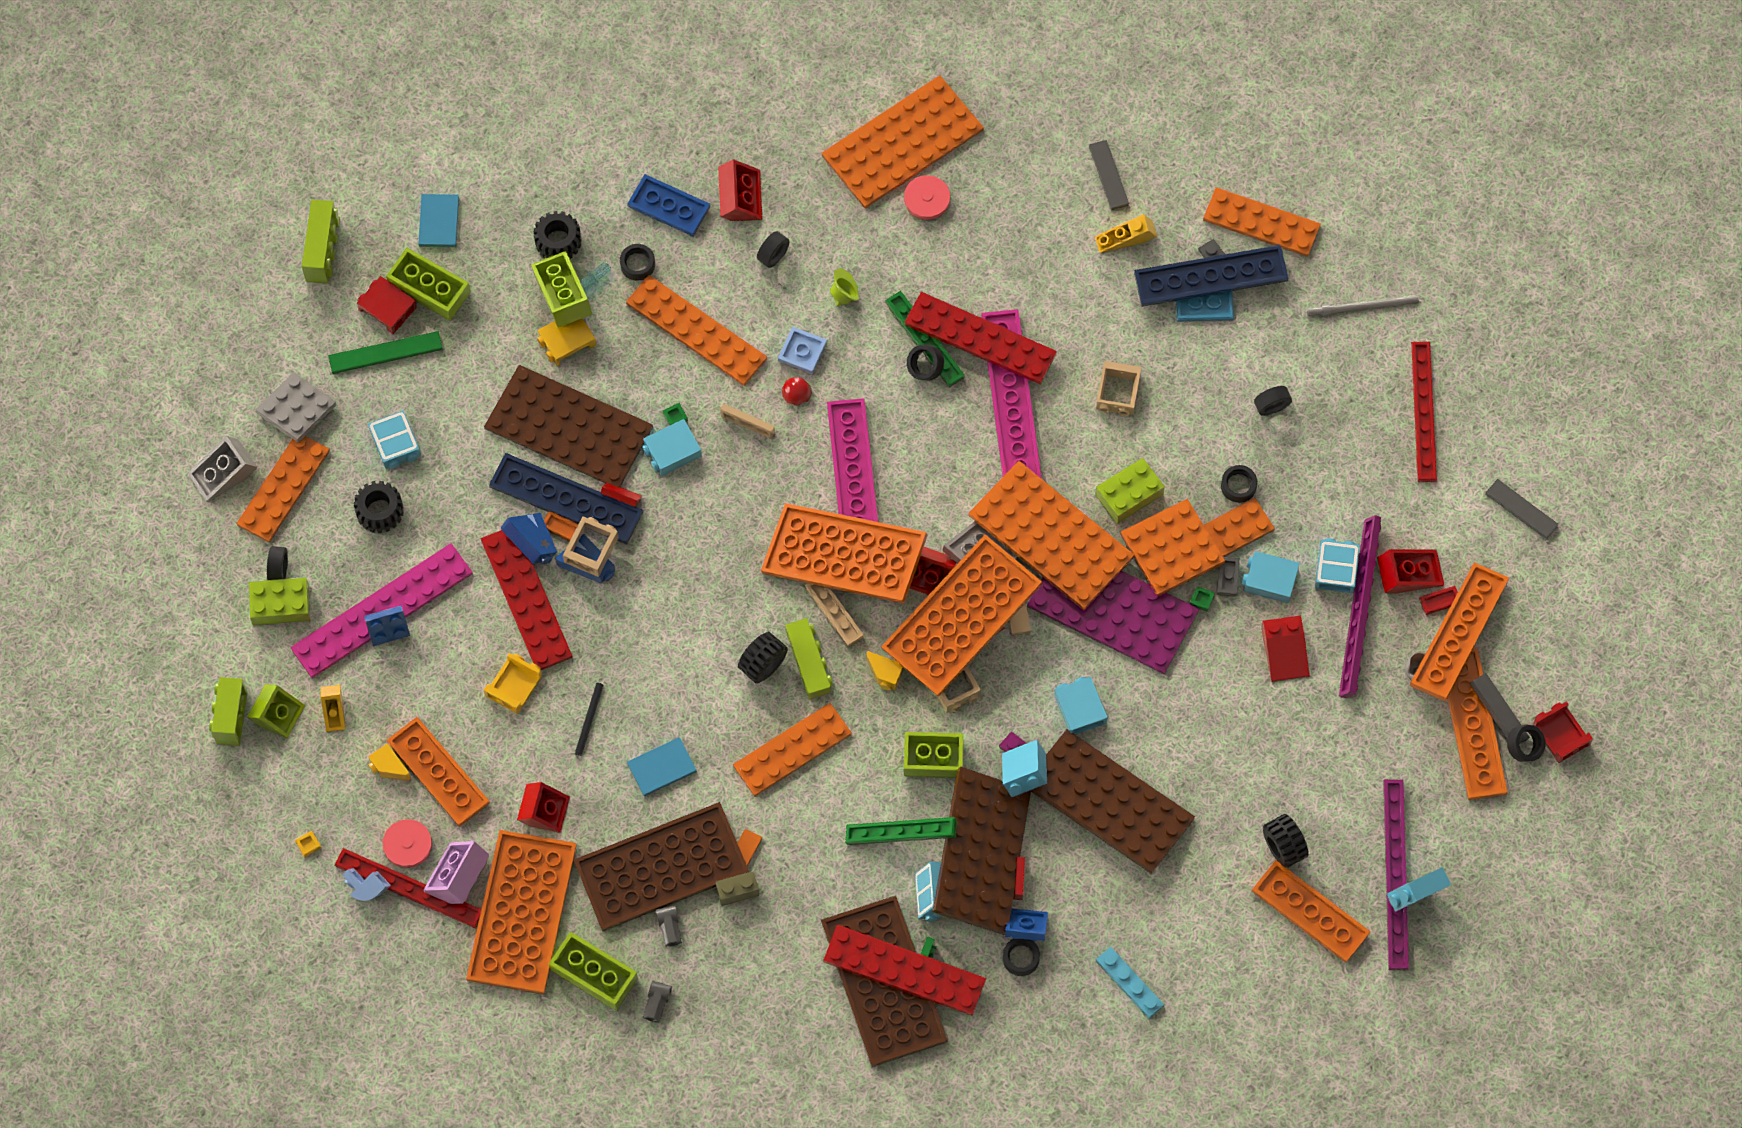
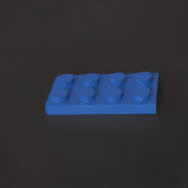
M646 174L642 177L627 203L629 208L692 237L710 209V203Z

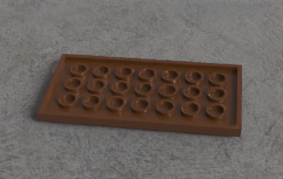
M518 365L484 425L485 430L598 481L610 483L616 487H621L644 445L643 438L648 437L653 428V424L521 365Z
M1068 729L1065 730L1046 754L1047 784L1029 790L1150 874L1154 872L1195 818L1190 812L1074 733H1071Z
M961 766L957 769L949 817L957 819L956 838H947L944 842L933 913L1005 935L1006 924L1010 920L1016 884L1017 857L1021 855L1031 791L1011 797L1003 785V780Z
M720 802L574 859L602 932L654 912L656 909L664 908L716 887V881L749 873Z
M896 895L821 919L828 944H830L836 926L840 925L916 953ZM837 968L871 1067L947 1043V1038L934 1002Z

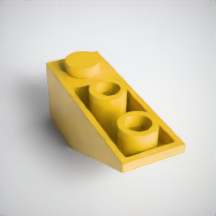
M1143 214L1095 236L1099 253L1145 243L1156 238L1157 234L1153 221Z

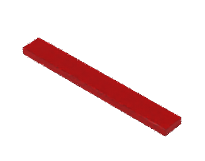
M1430 341L1411 342L1417 482H1437Z
M345 848L342 849L334 864L335 867L344 871L354 868L364 880L372 872L378 871L391 885L387 890L476 929L479 923L482 909L465 901L464 903L450 904L423 891L426 884Z

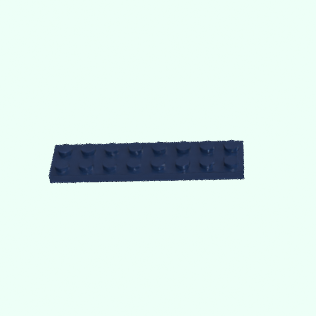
M1281 245L1134 270L1141 307L1287 282L1289 279Z
M505 453L489 483V487L547 512H553L577 524L580 523L582 517H592L602 525H611L618 531L617 541L626 545L643 514V509L603 495L597 490L508 453Z

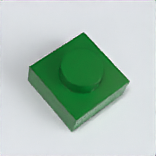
M680 403L662 410L669 426L683 419L685 422L688 421Z
M1197 586L1190 604L1208 612L1215 593Z
M927 936L921 955L934 957L937 946H934V938Z

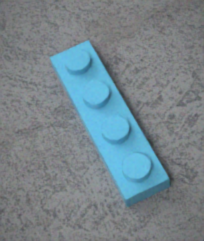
M1112 947L1096 959V962L1149 1019L1164 1007L1161 1000Z

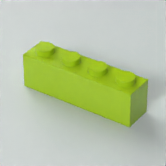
M807 618L785 624V631L808 699L831 693L833 682L831 676L826 675L825 669H827L825 658L820 657L821 647L819 641L814 640L813 635L816 633L813 624H809Z

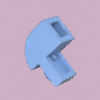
M354 868L348 869L343 874L346 878V884L351 888H355L350 895L361 901L375 899L391 886L378 871L372 872L365 880Z

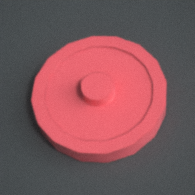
M924 175L915 178L908 184L905 189L904 203L907 210L913 216L923 220H932L946 212L950 204V192L948 186L941 179L935 176Z
M411 819L400 820L392 824L385 832L383 838V850L387 859L395 866L402 868H412L422 864L428 858L432 849V838L428 829L420 822Z

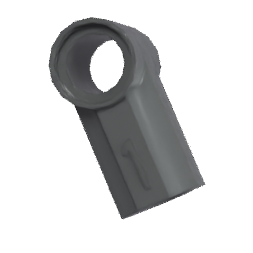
M675 905L656 909L665 947L681 944V935L678 928L679 921Z
M652 981L648 992L649 999L643 1014L644 1019L660 1022L665 1004L669 1001L667 999L668 994L672 991L671 985Z

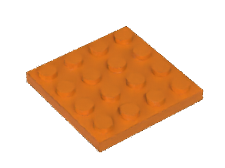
M1188 498L1120 532L1122 539L1128 549L1134 554V559L1157 597L1225 564L1223 556Z

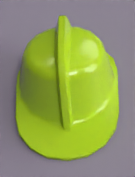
M837 268L834 271V282L830 288V294L834 298L836 306L839 307L842 304L848 305L853 300H859L858 286L852 275L842 268Z

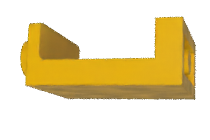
M583 318L559 328L554 321L538 329V343L542 348L545 347L547 349L546 355L551 363L555 362L556 366L560 365L562 359L587 346L590 349L596 346V339Z
M508 653L507 661L491 685H486L484 694L491 700L518 714L543 677L541 668L534 663L529 664L525 662L524 658L518 654L512 655Z

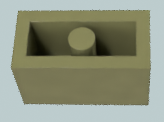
M754 871L716 881V889L721 906L760 896Z

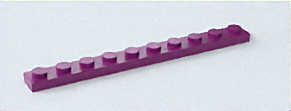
M1377 515L1364 520L1338 696L1341 698L1354 696L1358 690V676L1361 671L1360 662L1363 655L1366 621L1369 616L1368 607L1371 601V586L1374 581L1373 573L1376 566L1375 559L1379 547V533L1381 531L1382 517Z
M1384 779L1388 970H1408L1407 906L1395 912L1387 896V893L1406 884L1404 780Z

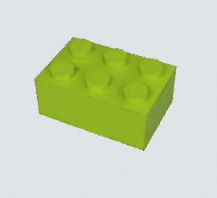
M1141 458L1096 486L1095 495L1116 524L1163 496L1165 486L1145 459Z
M307 577L249 582V607L252 625L310 621V594Z
M219 677V683L215 684L214 693L217 696L216 702L213 701L212 703L214 717L213 720H210L209 731L212 732V738L215 739L216 744L240 746L248 691L241 678Z
M905 732L904 776L956 778L957 769L960 766L963 767V733Z

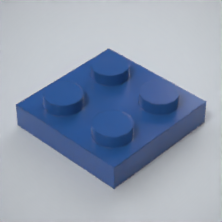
M402 606L364 616L373 646L410 636Z
M1011 908L1010 920L1006 924L1005 937L1045 941L1048 912Z

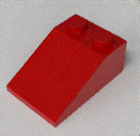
M1389 549L1377 557L1384 593H1404L1444 586L1437 549Z
M1301 615L1263 620L1261 630L1271 682L1310 677Z

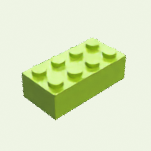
M311 199L301 265L306 282L328 284L329 278L333 276V267L331 266V261L335 260L333 246L338 241V233H335L336 227H340V216H338V208H335L334 201Z
M407 247L386 275L387 281L419 304L449 321L452 320L471 293L469 282Z
M566 251L531 264L535 279L558 328L593 315L588 298Z
M571 931L549 962L550 971L615 1011L618 1010L638 980V974L635 970Z

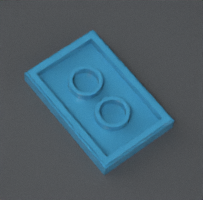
M421 194L419 247H456L458 194Z
M1232 291L1176 301L1177 321L1234 320Z
M680 737L627 761L643 796H647L697 772Z

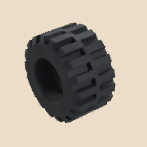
M553 211L554 214L548 212L546 217L541 216L539 218L540 222H536V228L533 231L536 249L538 252L540 251V255L542 257L546 255L547 259L566 251L569 259L573 258L572 253L575 255L578 253V248L580 249L582 241L577 220L573 219L570 214L566 215L563 211H561V214ZM554 231H563L568 234L564 240L559 242H553L547 238Z
M372 481L371 485L365 484L364 489L360 488L358 490L359 495L354 497V510L360 525H363L364 529L367 530L369 528L370 532L373 533L375 530L378 533H382L383 529H386V532L390 531L389 527L395 528L397 526L396 521L400 523L402 520L401 516L404 513L400 493L390 483L387 482L385 485L384 481H379V483ZM384 500L389 503L388 508L384 512L372 513L368 510L370 504L374 501Z
M765 632L745 649L738 662V668L754 683L758 684L769 678L778 669L786 657L788 647L771 632Z
M1283 814L1263 825L1265 841L1275 859L1282 866L1289 868L1309 856L1306 840L1300 828L1290 816Z

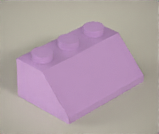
M475 841L450 842L423 891L450 904L464 903L469 896L472 886L477 882L478 875L485 867L489 854Z

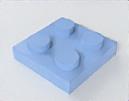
M792 327L778 356V362L813 374L827 344V339Z

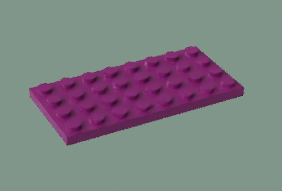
M1123 571L1113 579L1084 611L1043 577L1041 579L1043 584L1032 595L1027 604V607L1162 674L1166 673L1199 612V608L1168 593L1157 597L1150 584Z

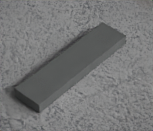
M1107 140L1089 144V149L1110 209L1115 210L1129 206Z
M1498 478L1485 493L1544 539H1547L1558 526L1557 522Z
M1487 673L1473 680L1470 685L1506 738H1508L1510 731L1514 727L1521 725V723ZM1523 732L1521 735L1520 744L1530 738L1527 732Z

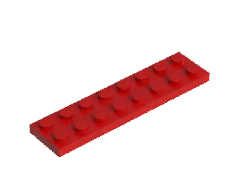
M922 291L905 320V325L1039 385H1041L1057 355V351Z
M502 530L480 538L532 662L539 666L541 670L573 658L533 563Z
M840 925L836 926L823 959V963L970 1016L974 1014L986 982L985 977Z

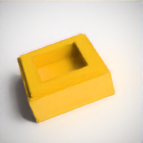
M313 831L295 839L304 858L322 848Z

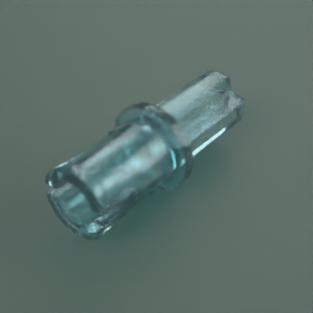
M603 262L593 271H589V274L580 280L584 292L595 283H599V279L611 270L607 262Z

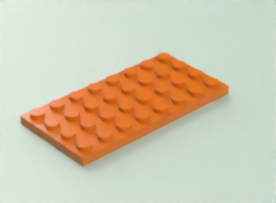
M939 75L823 151L821 155L866 209L982 132L984 127L941 75Z
M1020 461L968 513L971 519L1083 611L1134 558V554Z
M785 503L761 572L765 575L904 604L928 534L915 529Z
M984 535L881 648L939 697L1043 583L987 535Z
M499 830L466 976L467 981L545 994L550 971L549 962L553 958L577 843Z

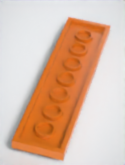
M650 275L645 278L626 301L628 306L743 386L748 383L767 360L765 354Z
M1475 562L1473 563L1411 680V687L1446 702L1509 581V577Z
M1478 647L1473 648L1447 698L1468 800L1503 796L1508 793L1492 716L1470 685L1473 680L1483 675Z

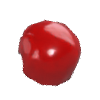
M799 377L788 379L781 390L785 401L796 406L803 402H808L812 395L809 383Z

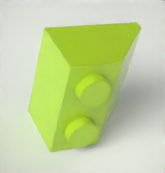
M265 684L247 718L264 729L288 738L305 705L278 685Z

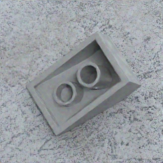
M225 436L187 474L204 499L209 502L244 481L258 467L239 439Z

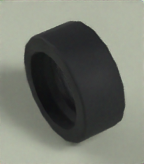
M774 231L759 248L757 260L768 268L774 267L785 255L790 240L780 232Z
M639 243L631 244L621 252L620 266L624 276L631 280L639 281L644 280L654 272L655 257L649 247ZM636 253L644 254L648 258V266L639 271L631 270L627 266L628 257Z
M918 345L914 347L907 357L908 372L918 380L931 381L936 379L944 368L943 354L932 345ZM924 351L931 353L934 360L933 367L927 374L921 373L917 366L919 355Z
M1276 386L1267 389L1254 399V404L1261 416H1268L1279 412L1292 403L1291 395L1286 386Z
M1244 465L1231 466L1222 476L1221 490L1223 495L1232 502H1247L1256 493L1258 482L1256 474L1252 469ZM1236 474L1246 476L1250 481L1249 490L1245 493L1231 491L1228 487L1230 477Z
M271 546L267 558V580L286 579L288 566L287 548Z
M1534 725L1514 727L1507 738L1508 751L1519 762H1530L1539 759L1546 747L1543 732ZM1523 732H1528L1533 740V748L1529 755H1525L1520 748V737Z
M1011 939L1003 949L1002 961L1004 967L1015 976L1030 975L1037 969L1040 962L1038 945L1030 939ZM1017 946L1028 947L1033 954L1031 964L1024 968L1014 966L1010 961V952L1013 948Z

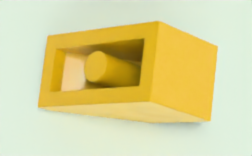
M867 651L866 660L877 684L884 690H896L904 667L897 661Z
M341 685L321 687V703L326 732L346 730Z
M388 743L368 756L370 761L368 766L374 774L378 772L380 777L405 781L411 779L408 770Z

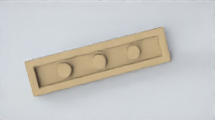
M813 584L805 585V589L847 647L864 638L861 630L830 588Z

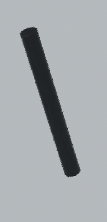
M596 683L574 753L575 755L582 756L603 689L602 683Z

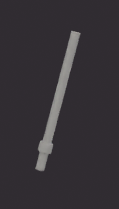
M1417 295L1334 306L1326 304L1321 305V307L1307 309V316H1329L1331 313L1414 304L1419 303V298Z

